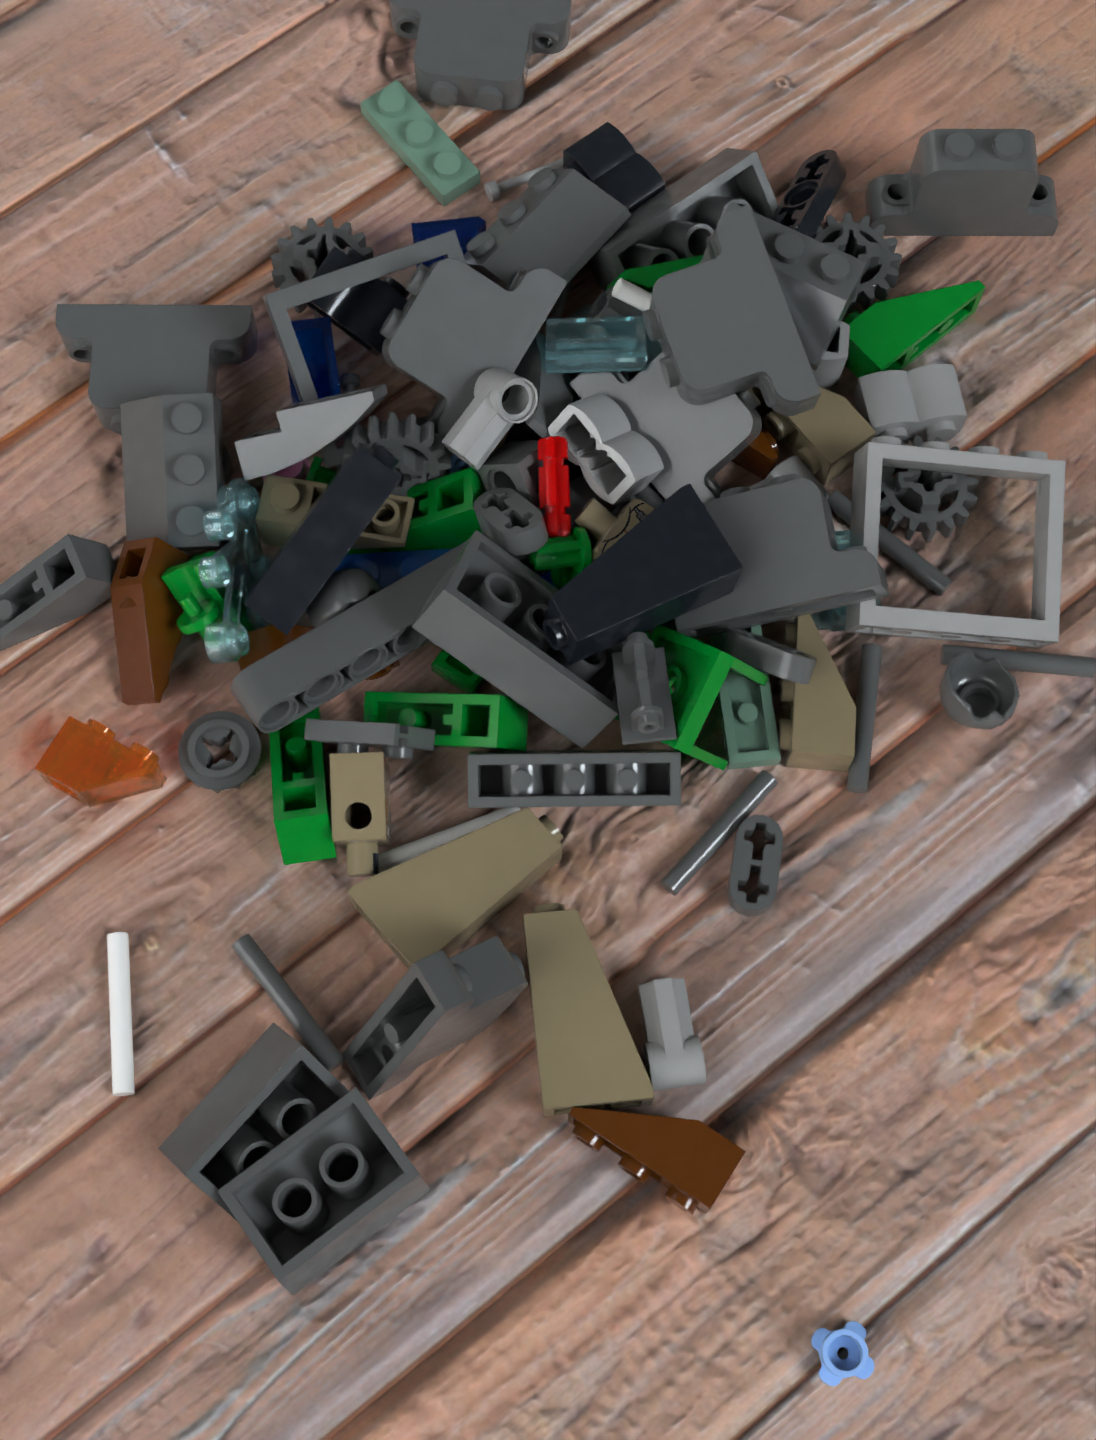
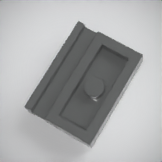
M306 719L304 740L338 744L337 753L369 752V747L382 748L386 758L412 760L413 750L434 751L435 730L394 723Z

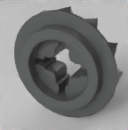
M226 711L211 712L193 721L183 733L178 748L179 762L186 776L197 787L210 789L216 793L229 788L239 789L241 784L251 775H256L257 765L260 757L263 756L260 738L254 726L244 717ZM231 740L229 750L236 762L220 759L211 766L213 756L204 743L210 746L214 744L217 747H222Z

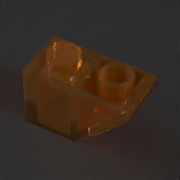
M71 716L67 718L35 767L36 771L48 785L89 807L162 788L167 780L157 763L160 758L154 752L135 742L128 748L113 740L116 734L100 722L89 719L84 724Z

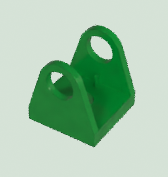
M656 626L650 640L653 641L654 648L664 647L669 687L677 680L676 688L671 694L677 739L660 742L725 771L729 761L694 745L729 671L762 686L766 685L769 676L722 650L665 626ZM619 714L614 719L620 721Z

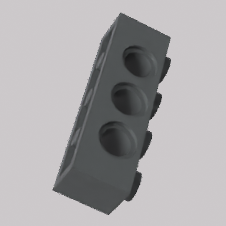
M677 749L471 751L467 755L468 808L681 806V752Z

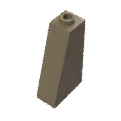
M526 807L356 883L347 890V894L353 907L409 970L414 962L435 952L443 950L447 956H450L561 861L563 845L560 841L563 839V835L547 816L542 815L537 818Z
M560 903L542 904L534 907L533 913L523 914V927L543 1117L569 1114L573 1107L613 1110L651 1106L654 1099L653 1086L578 910H565V905Z

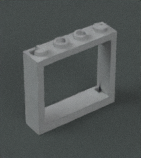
M890 436L874 437L871 439V442H867L854 453L849 547L865 546L867 551L877 561L882 466L1037 481L1031 619L876 606V599L846 605L845 632L1039 649L1059 642L1066 461L1048 459V454L1041 451H1023L1017 453V456L1000 455L999 449L992 446H975L969 448L968 451L950 450L951 445L941 441L923 442L920 444V447L901 445V439Z

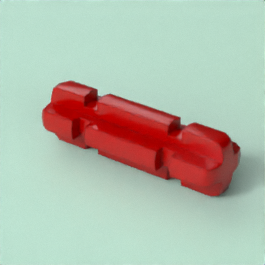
M547 436L538 441V461H543V467H538L540 509L545 510L543 518L549 535L548 538L566 537L571 533L570 514H565V508H570L569 466L564 465L563 461L564 459H569L568 441L565 437Z

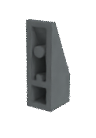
M67 534L0 584V651L81 617L111 597L110 586L116 570V564L108 546Z

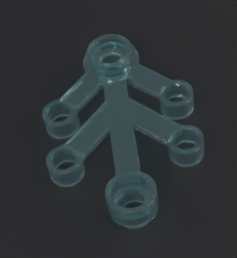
M244 478L232 479L228 485L221 486L217 496L218 509L206 511L203 518L204 531L211 542L230 539L213 556L203 557L199 563V576L205 588L226 587L223 622L211 623L205 630V649L209 659L214 664L237 662L241 656L247 655L249 651L248 632L243 625H239L242 596L245 601L249 588L273 558L272 554H263L255 525L260 502L259 494ZM245 605L246 617L254 627V630L272 625Z

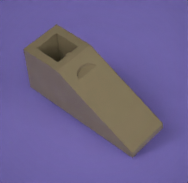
M819 387L821 395L814 409L794 416L778 414L771 407L767 406L760 388H750L761 402L755 409L762 416L768 432L776 440H783L795 453V456H799L823 486L853 466L854 453L867 442H871V439L875 437L876 431L844 396Z
M271 474L266 475L255 518L262 544L281 547L328 484ZM390 494L350 550L405 547L415 498Z
M811 615L798 616L794 618L793 624L785 623L782 644L817 658L809 684H800L781 678L780 701L788 702V719H780L779 748L780 750H786L785 767L847 772L855 757L856 705Z

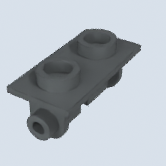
M643 632L631 633L626 638L627 642L622 646V652L611 653L622 744L628 745L677 739L664 647L654 648L653 641L648 639L647 634Z

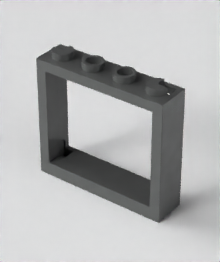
M455 230L262 296L300 402L317 399L318 395L287 309L443 255L445 259L455 258L466 264ZM505 391L504 394H503L502 403H503V402L507 399V397H508V394L506 393V391ZM429 415L416 419V424L419 426L425 424ZM333 442L318 451L320 457L323 458V466L326 468L336 466L338 471L342 466L344 445L336 447Z

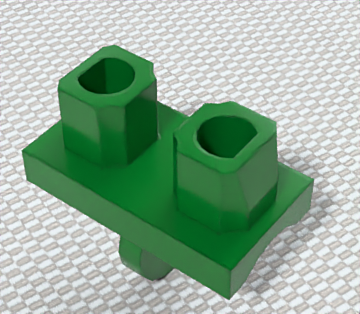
M215 551L196 555L186 563L169 567L161 576L184 610L176 622L178 628L185 635L199 632L209 648L217 647L231 640L233 636L254 630V627L246 617L250 610L244 604L246 596L243 592L236 589L228 590L220 578L224 573L225 564Z

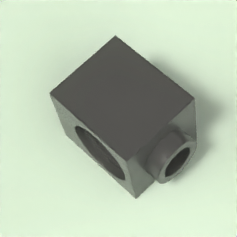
M539 440L509 441L490 454L478 470L486 491L502 487L511 488L538 508L540 506L538 467H543V461H538Z

